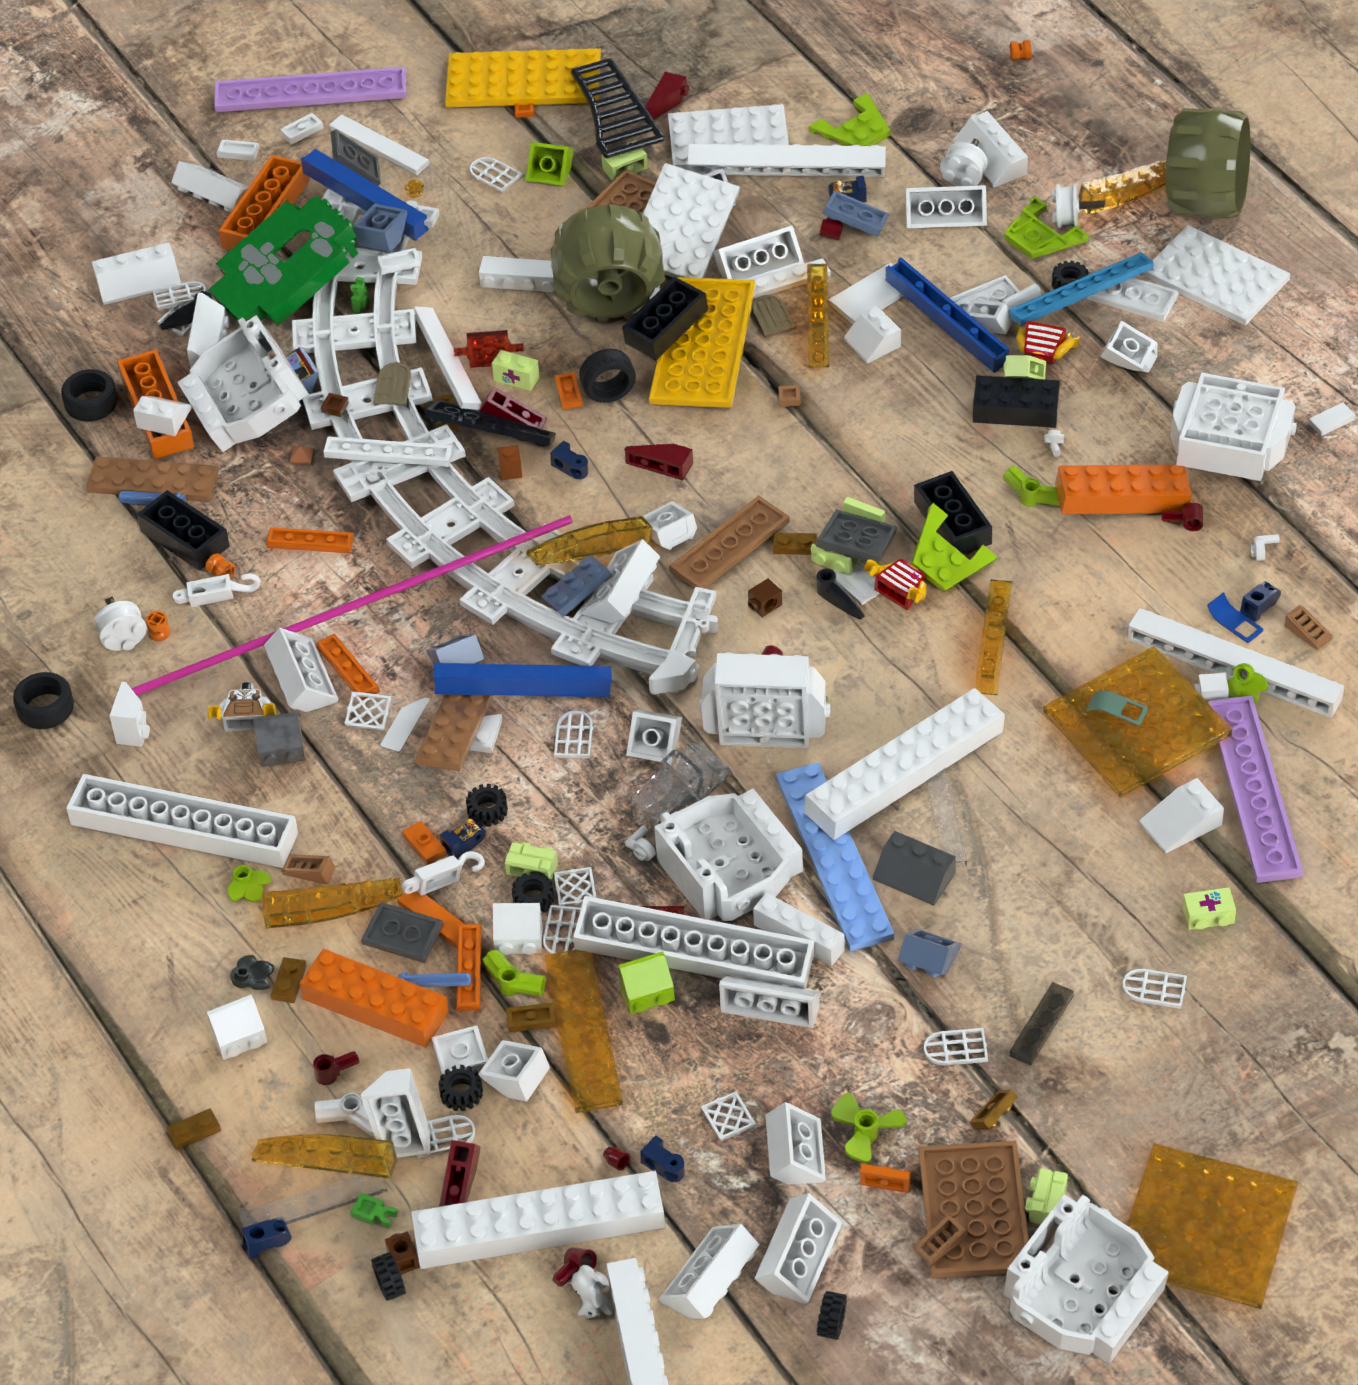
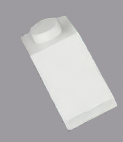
M972 299L965 311L990 333L1006 335L1014 321L1009 317L1007 305L1001 302Z
M673 650L650 676V693L655 695L685 689L697 677L696 660Z

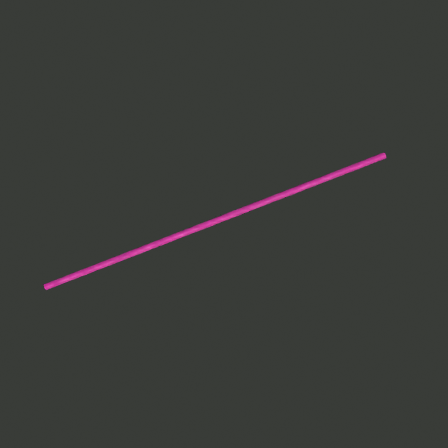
M570 515L283 629L297 633L572 524L573 520ZM275 632L131 689L136 695L148 692L264 646Z

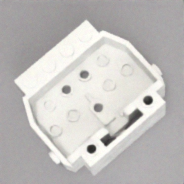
M257 315L247 322L243 317L239 319L240 328L204 351L190 369L191 373L178 381L179 386L207 433L222 452L236 443L261 437L295 414L301 406L299 401L309 395L280 347ZM271 350H274L277 355L273 359L267 354Z
M1201 373L1198 383L1187 382L1182 385L1178 400H1175L1170 437L1175 452L1178 454L1177 465L1261 481L1264 470L1269 471L1284 458L1290 436L1295 435L1297 423H1294L1296 406L1293 401L1284 400L1285 388Z
M727 652L717 653V663H713L703 677L702 699H700L699 712H702L703 729L708 734H719L720 745L809 748L810 738H821L825 734L826 717H830V704L826 703V682L814 667H809V656L757 655L754 653L734 654Z
M754 789L739 796L736 793L708 796L680 811L673 812L671 815L668 812L661 814V823L654 826L657 861L702 919L710 920L719 916L722 921H732L753 910L766 893L776 897L791 877L803 872L802 848Z
M1064 1194L1007 1269L1003 1295L1011 1299L1009 1311L1013 1318L1043 1339L1062 1350L1087 1355L1092 1353L1110 1364L1164 1291L1169 1272L1153 1262L1154 1256L1140 1235L1114 1218L1108 1210L1090 1203V1199L1084 1195L1081 1196L1078 1202H1075ZM1055 1235L1053 1245L1047 1253H1044V1248ZM1075 1278V1279H1077L1079 1282H1078V1283H1072V1282L1070 1281V1279ZM1109 1290H1115L1117 1294L1112 1295L1109 1293ZM1100 1308L1103 1310V1313H1097L1095 1309Z

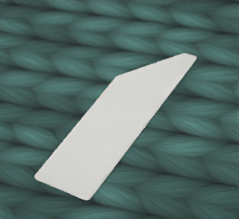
M425 697L402 707L380 746L400 751L430 699Z

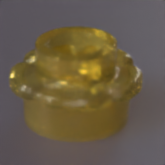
M413 179L405 185V190H407V194L410 197H419L423 193L424 184Z

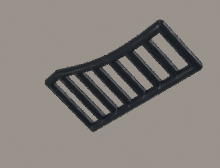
M612 58L571 70V75L579 85L590 107L594 120L596 145L605 158H611L665 140V135ZM608 66L611 69L610 71L587 78L581 76V74ZM614 77L618 80L617 82L589 89L587 86ZM620 88L625 90L623 93L597 101L594 99V96ZM631 99L633 102L600 113L598 110L600 107ZM637 109L640 114L604 125L601 123V120ZM641 121H646L648 124L603 138V133ZM649 132H653L655 135L610 150L606 146Z

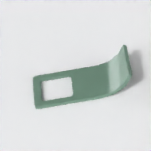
M1105 690L1097 691L1093 694L1085 711L1100 710L1140 726L1148 711V707ZM1126 703L1142 709L1137 721L1121 715Z

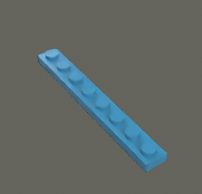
M1140 252L1009 309V317L1020 326H1023L1027 321H1034L1151 270L1153 269V261Z

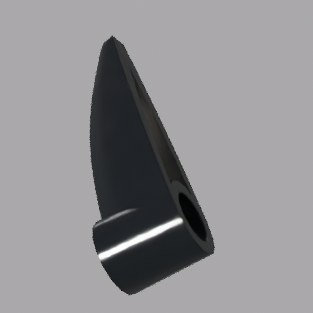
M200 291V292H198V293H203V294H205L206 296H208L209 298L212 299V295H211L209 292H207V291ZM198 293L194 295V301L184 305L168 316L159 325L161 330L192 323Z
M827 568L819 570L816 575L817 593L847 614L859 620L864 618L865 616L857 603L843 587L836 583L835 572Z

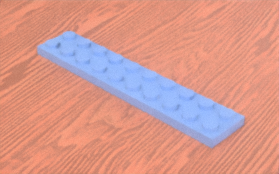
M819 762L777 773V783L841 932L844 934V939L850 952L893 940V929L850 832L848 831L833 840L804 813L805 795L827 782Z

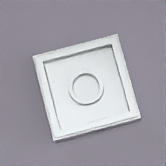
M477 1025L431 1037L441 1073L444 1075L446 1069L452 1071V1066L455 1065L457 1069H460V1065H464L465 1069L471 1066L472 1071L475 1069L477 1071L482 1070L488 1061Z

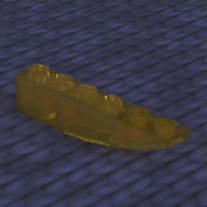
M1166 160L1082 183L1079 201L1093 202L1105 200V207L1084 209L1088 214L1127 203L1166 185Z
M807 264L809 368L829 367L827 264Z
M643 516L605 521L578 528L549 539L527 550L526 554L536 566L582 560L590 555L593 557L612 555L616 551L642 539L649 545L653 527Z
M990 579L976 672V689L981 694L998 695L1012 581Z
M388 878L385 880L342 883L339 885L262 893L265 927L269 929L314 924L377 907L380 902L387 903L400 897L403 894L401 879Z
M306 1134L259 1139L251 1160L252 1162L391 1179L397 1162V1156L393 1141L345 1135Z

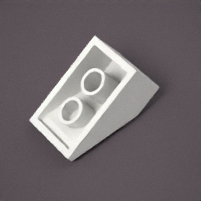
M1196 778L1174 790L1141 818L1139 824L1166 854L1222 826L1224 808L1201 781Z

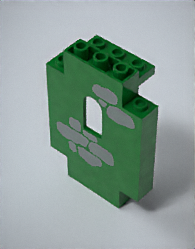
M317 195L301 208L297 204L293 206L289 201H286L215 263L224 276L208 290L215 300L225 307V310L237 321L243 317L247 322L256 315L262 321L267 316L273 323L279 326L350 263L346 257L348 253L352 258L358 254L354 247L356 242L353 240L357 237L352 230L354 225L347 218L343 220V215L336 208L332 210V205L325 198L322 200ZM303 231L309 232L310 239L285 262L275 255L297 234Z

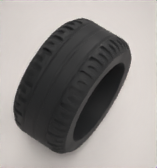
M603 349L591 354L584 360L579 370V379L589 398L596 402L608 403L621 399L631 391L636 381V373L630 358L623 351ZM608 370H620L614 378L608 381H595L600 374Z
M87 369L76 372L65 380L61 389L66 412L72 418L79 421L100 420L109 415L117 405L118 396L115 383L110 375L100 370ZM85 392H102V394L93 399H77L79 395Z
M39 672L26 677L18 684L13 695L18 718L30 728L49 729L56 727L67 720L74 707V699L69 683L62 676L51 672ZM53 694L59 696L55 702L48 706L33 707L28 705L34 698L40 695Z

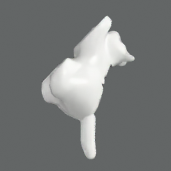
M582 1265L579 1271L574 1273L567 1282L582 1299L583 1305L578 1315H585V1319L599 1317L602 1311L607 1315H611L613 1313L612 1305L606 1295L602 1293V1290L608 1287L607 1278L600 1272H594L590 1266Z

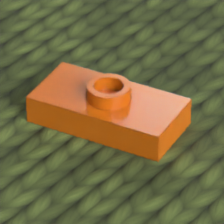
M575 372L555 375V383L562 410L582 407V398Z
M422 821L402 831L403 838L427 865L447 855L444 846Z
M862 1164L860 1169V1185L909 1193L910 1171L893 1169L888 1166L880 1167Z

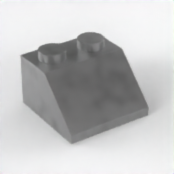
M298 712L253 719L261 767L305 761Z

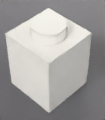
M1226 673L1199 674L1198 684H1194L1195 697H1199L1200 706H1207L1208 701L1228 698L1229 689Z

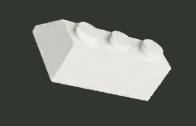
M787 1102L767 1113L765 1116L770 1177L787 1185L823 1183L826 1181L821 1119Z

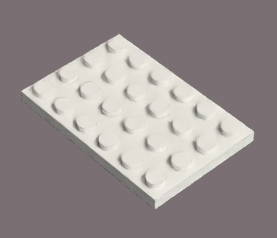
M784 104L668 113L673 166L688 170L689 144L740 143L743 145H753L759 143L762 145H789Z
M667 163L664 164L643 214L649 218L651 225L659 232L665 275L670 277L704 278L712 259L713 251L716 249L738 196L740 186Z
M1189 225L1152 260L1153 269L1143 273L1144 277L1164 287L1177 290L1179 294L1245 326L1290 280V273Z

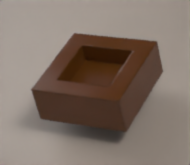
M329 393L321 406V411L325 414L341 417L349 404V399L346 396Z

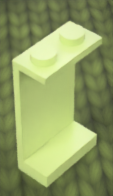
M847 497L843 502L844 512L885 523L884 510ZM815 544L811 546L812 562L839 573L843 572L850 575L857 562L861 560L847 557L837 552L825 551L823 548L816 547Z

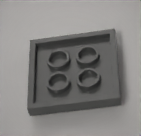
M836 509L818 537L816 547L823 548L825 551L837 552L847 557L858 558L865 562L873 560L879 563L896 534L897 526Z

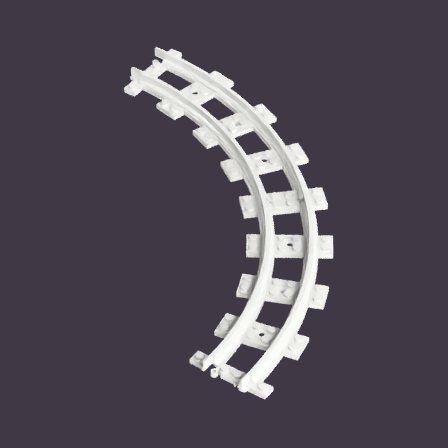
M327 189L322 200L325 198L332 205L331 209L334 210L336 208L343 215V220L347 218L353 225L359 214L364 215L367 212L330 189ZM409 200L406 202L427 215L424 225L431 228L434 227L440 215L439 209L418 205L416 201ZM403 234L401 242L391 252L356 248L358 254L354 258L349 253L346 255L350 263L314 294L313 318L292 320L293 351L298 347H303L306 353H315L316 366L319 372L321 392L309 394L302 399L311 429L314 430L333 425L337 437L363 439L354 420L393 411L407 438L404 442L451 445L452 455L450 462L465 457L464 448L449 426L446 424L428 431L415 405L433 401L422 367L410 370L411 381L406 405L381 404L374 406L373 400L377 378L342 386L335 351L376 347L381 370L389 363L400 362L397 345L416 343L414 309L395 311L397 284L417 285L421 266L382 275L377 262V256L405 250L409 237ZM417 251L420 262H422V251ZM362 265V266H364V268H363V269H357V266ZM356 277H361L367 283H376L374 313L334 316L338 281L356 282ZM329 393L348 397L349 404L341 417L322 413L321 406ZM371 399V402L365 403L364 400ZM349 459V464L333 470L334 477L351 502L372 495L383 511L400 529V531L388 537L386 542L411 568L416 567L427 559H430L440 567L465 557L451 545L478 528H482L498 543L526 533V531L502 514L515 506L514 500L489 477L472 487L451 463H449V467ZM429 472L441 488L450 496L451 500L420 518L393 485ZM449 522L455 523L453 527L447 526ZM558 530L509 548L508 550L512 553L490 573H487L474 563L447 573L469 590L459 599L462 607L491 625L495 624L506 614L531 629L556 640L551 648V654L580 666H592L597 658H601L618 665L653 674L673 650L688 657H697L696 647L700 640L701 632H718V618L710 615L717 597L716 591L695 587L690 602L678 600L647 590L653 582V574L649 575L648 583L639 592V599L631 606L630 613L679 628L670 650L615 635L625 620L608 623L583 615L581 610L587 600L576 615L571 618L566 615L562 617L557 611L527 597L526 595L547 576L559 582L567 572L572 571L579 565V562L569 558L578 549V542ZM697 663L696 670L698 673L694 682H697L699 679L700 665Z

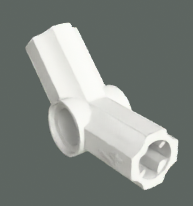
M349 1093L344 1095L342 1099L315 1101L317 1123L345 1121L348 1124H355L370 1136H374L364 1104L359 1095Z

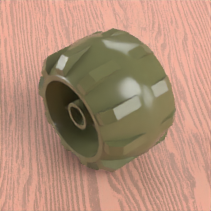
M1183 108L1175 115L1174 124L1169 135L1165 185L1168 207L1175 215L1194 216L1210 220L1229 219L1241 214L1246 198L1250 168L1251 132L1247 115L1241 111H1230L1223 108Z
M613 204L585 208L570 216L565 222H562L554 233L555 240L551 248L554 290L556 297L566 302L567 311L581 317L587 314L595 317L597 322H608L609 318L624 316L626 319L631 318L638 312L639 308L660 291V285L665 281L663 251L659 232L651 225L649 218L639 211Z

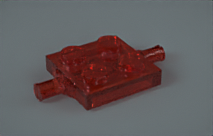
M508 330L467 333L466 347L454 348V357L467 355L470 368L492 366V362L500 350L511 353L524 352V343L511 344L508 338Z

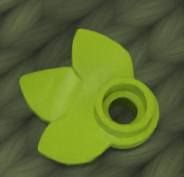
M1248 663L1238 664L1234 668L1233 677L1227 681L1229 689L1228 698L1252 696L1254 704L1259 700V691L1268 690L1265 677L1255 672L1254 668ZM1243 670L1247 671V678L1243 677Z
M247 865L237 866L232 873V882L228 886L229 898L233 902L240 900L242 897L250 902L261 901L264 896L262 886L272 881L270 875L263 870L253 871Z

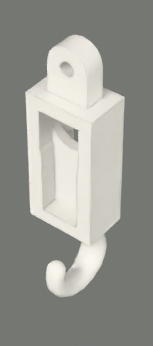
M229 574L187 582L186 589L177 590L173 593V600L177 604L190 602L191 607L234 599L233 591L254 592L259 588L261 580L255 574H244L241 576L242 580L251 579L254 583L243 585L231 581Z
M474 851L463 853L458 860L453 855L416 869L414 877L404 881L401 888L406 894L417 891L422 896L459 881L460 873L466 860L473 859L478 862V865L471 868L473 872L481 870L485 865V860L482 855Z

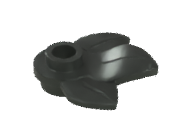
M247 955L238 960L237 967L232 969L230 973V979L233 985L238 988L249 986L254 990L270 988V984L266 977L272 974L275 967L270 962L257 961L254 955Z

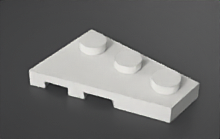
M502 714L484 716L469 750L485 753L493 752L503 720Z

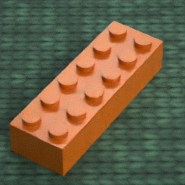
M276 155L270 156L219 229L222 248L231 250L286 201H289L292 205L295 203L309 183V176L303 173L302 162Z
M157 349L117 361L120 377L133 409L136 407L141 396H154L179 402ZM186 419L176 436L142 429L154 460L194 448L192 433Z
M1177 464L1059 465L1055 481L1061 514L1162 513L1163 510L1183 511V507L1190 503L1192 498L1186 468Z
M324 948L300 982L303 1000L427 1048L432 1040L431 1037H434L449 1013L447 997L445 995Z

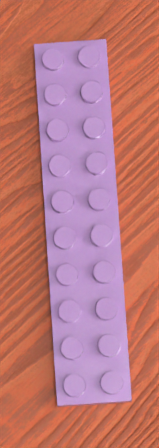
M405 67L215 81L216 112L407 98Z
M1244 696L1208 701V711L1256 883L1301 878L1303 876V869L1253 697Z

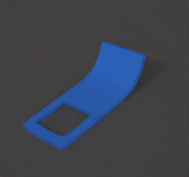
M1224 592L1207 605L1209 612L1219 624L1246 643L1251 642L1263 632L1261 626L1240 613L1229 603ZM1244 621L1258 629L1249 637H1245L1235 630Z

